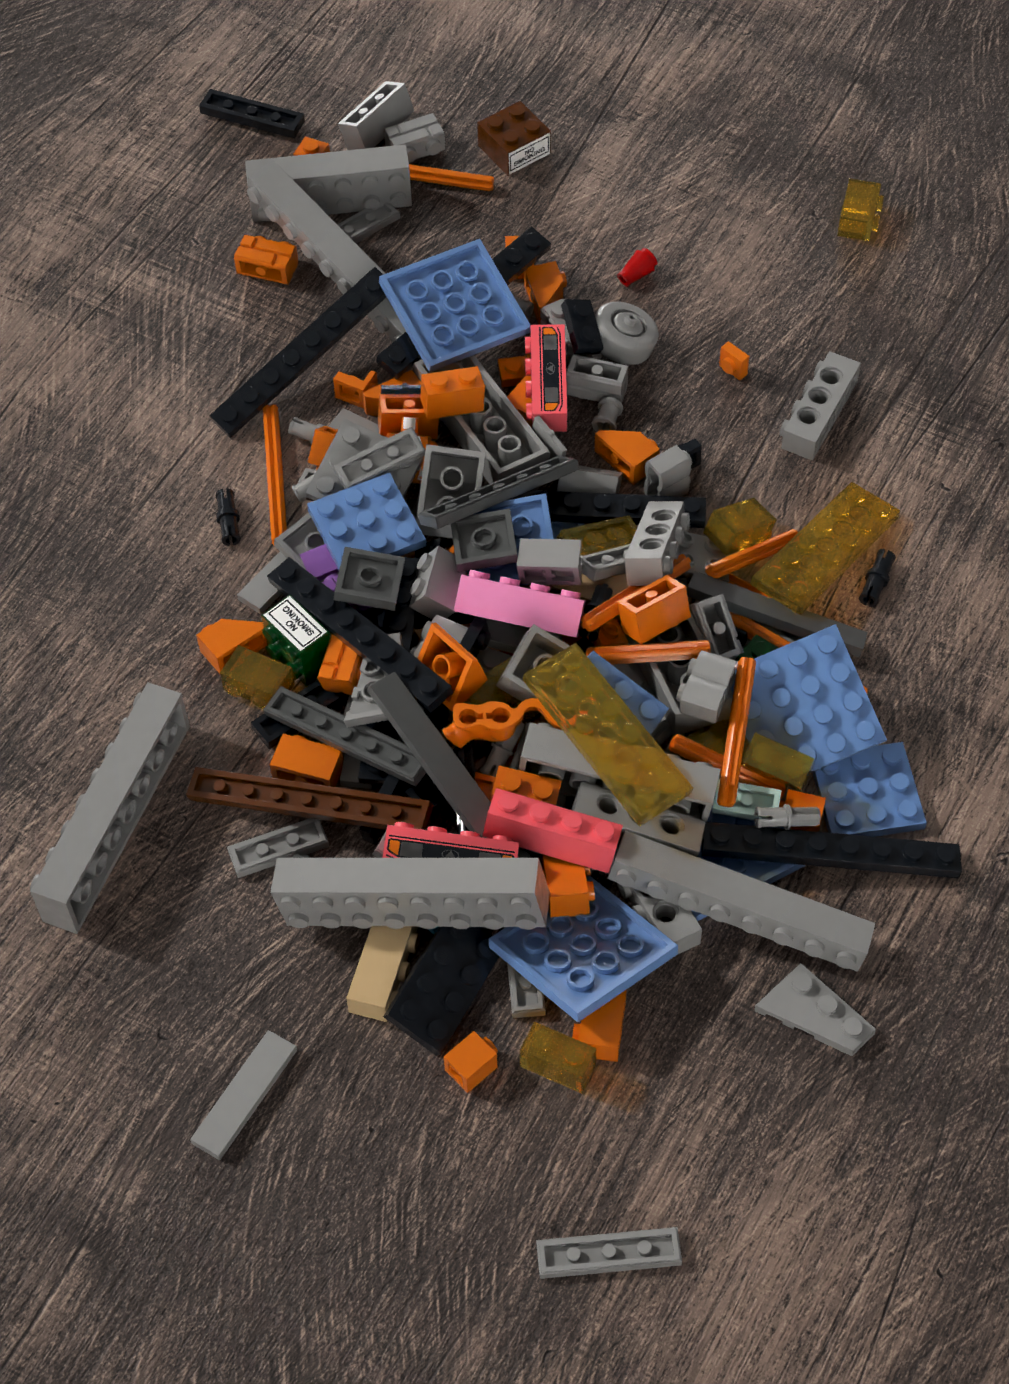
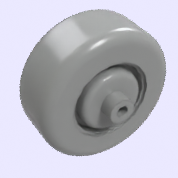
M609 302L598 309L595 318L604 347L601 354L611 361L625 365H636L646 361L650 357L659 337L657 325L651 316L641 308L626 302Z

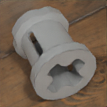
M603 397L598 402V414L592 420L593 429L596 432L598 430L616 431V420L623 411V405L615 398Z

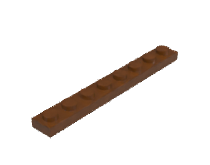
M195 767L186 796L191 801L387 830V825L394 826L396 822L410 823L414 825L415 829L426 830L433 809V805L429 800Z

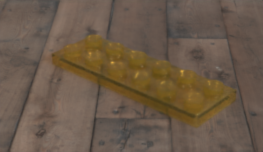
M851 482L752 576L750 585L801 615L899 518L901 510Z
M577 643L524 673L523 681L639 827L692 794V785Z

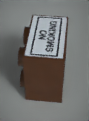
M521 101L477 122L478 146L507 176L551 154V130Z

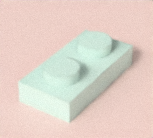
M719 779L712 813L750 820L768 818V816L754 815L755 808L779 807L782 790L739 782L736 803L733 807H723L717 803Z

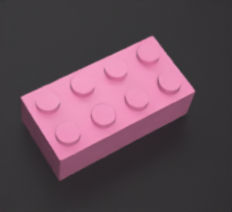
M470 570L469 575L461 574L454 606L455 612L529 628L535 624L548 632L579 637L580 624L582 623L581 617L584 614L586 600L580 599L581 593L562 589L561 595L550 593L551 587L531 583L529 589L520 587L521 580L500 576L499 582L489 580V573Z

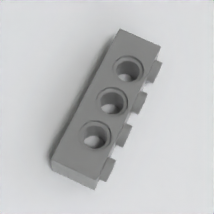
M829 351L825 360H820L817 363L814 379L806 382L802 393L803 398L795 401L790 420L785 419L779 432V435L783 437L781 449L812 461L814 460L858 382L860 362Z
M684 501L648 502L624 558L627 586H647L665 575L672 574L673 561L678 559L679 546L684 544L685 531H689L690 515L685 513Z
M581 782L571 810L623 825L617 847L620 846L626 830L690 855L698 856L706 821L665 809L659 805L640 801L628 795L625 796L609 791L597 785Z
M619 847L616 848V852H615V855H614V859H615V856H616V854H617V851H618V848H619ZM617 883L621 895L625 899L629 897L633 904L632 909L678 945V954L701 944L702 928L691 910L683 909L679 905L663 899L646 896L642 891L631 887H624ZM661 917H668L672 921L661 922L658 919Z

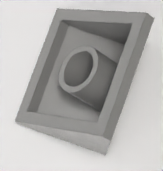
M579 465V470L559 478L557 491L619 494L623 472Z

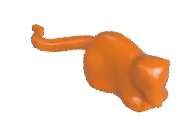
M537 698L525 699L517 708H511L508 704L497 701H489L481 705L457 703L453 707V722L444 728L442 732L450 743L458 748H462L471 740L507 741L513 736L517 726L521 724L524 714L528 711L540 712L550 725L564 731L573 729L580 719L588 718V712H577L571 720L564 721L555 715L547 703Z

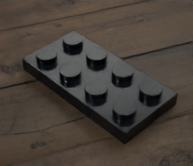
M438 927L383 1017L434 1055L442 1054L499 958L489 948V938L492 935L482 927H469L467 929Z

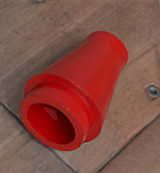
M647 248L636 250L622 271L617 274L618 280L625 287H628L635 281L654 272L655 266L658 264L656 257Z

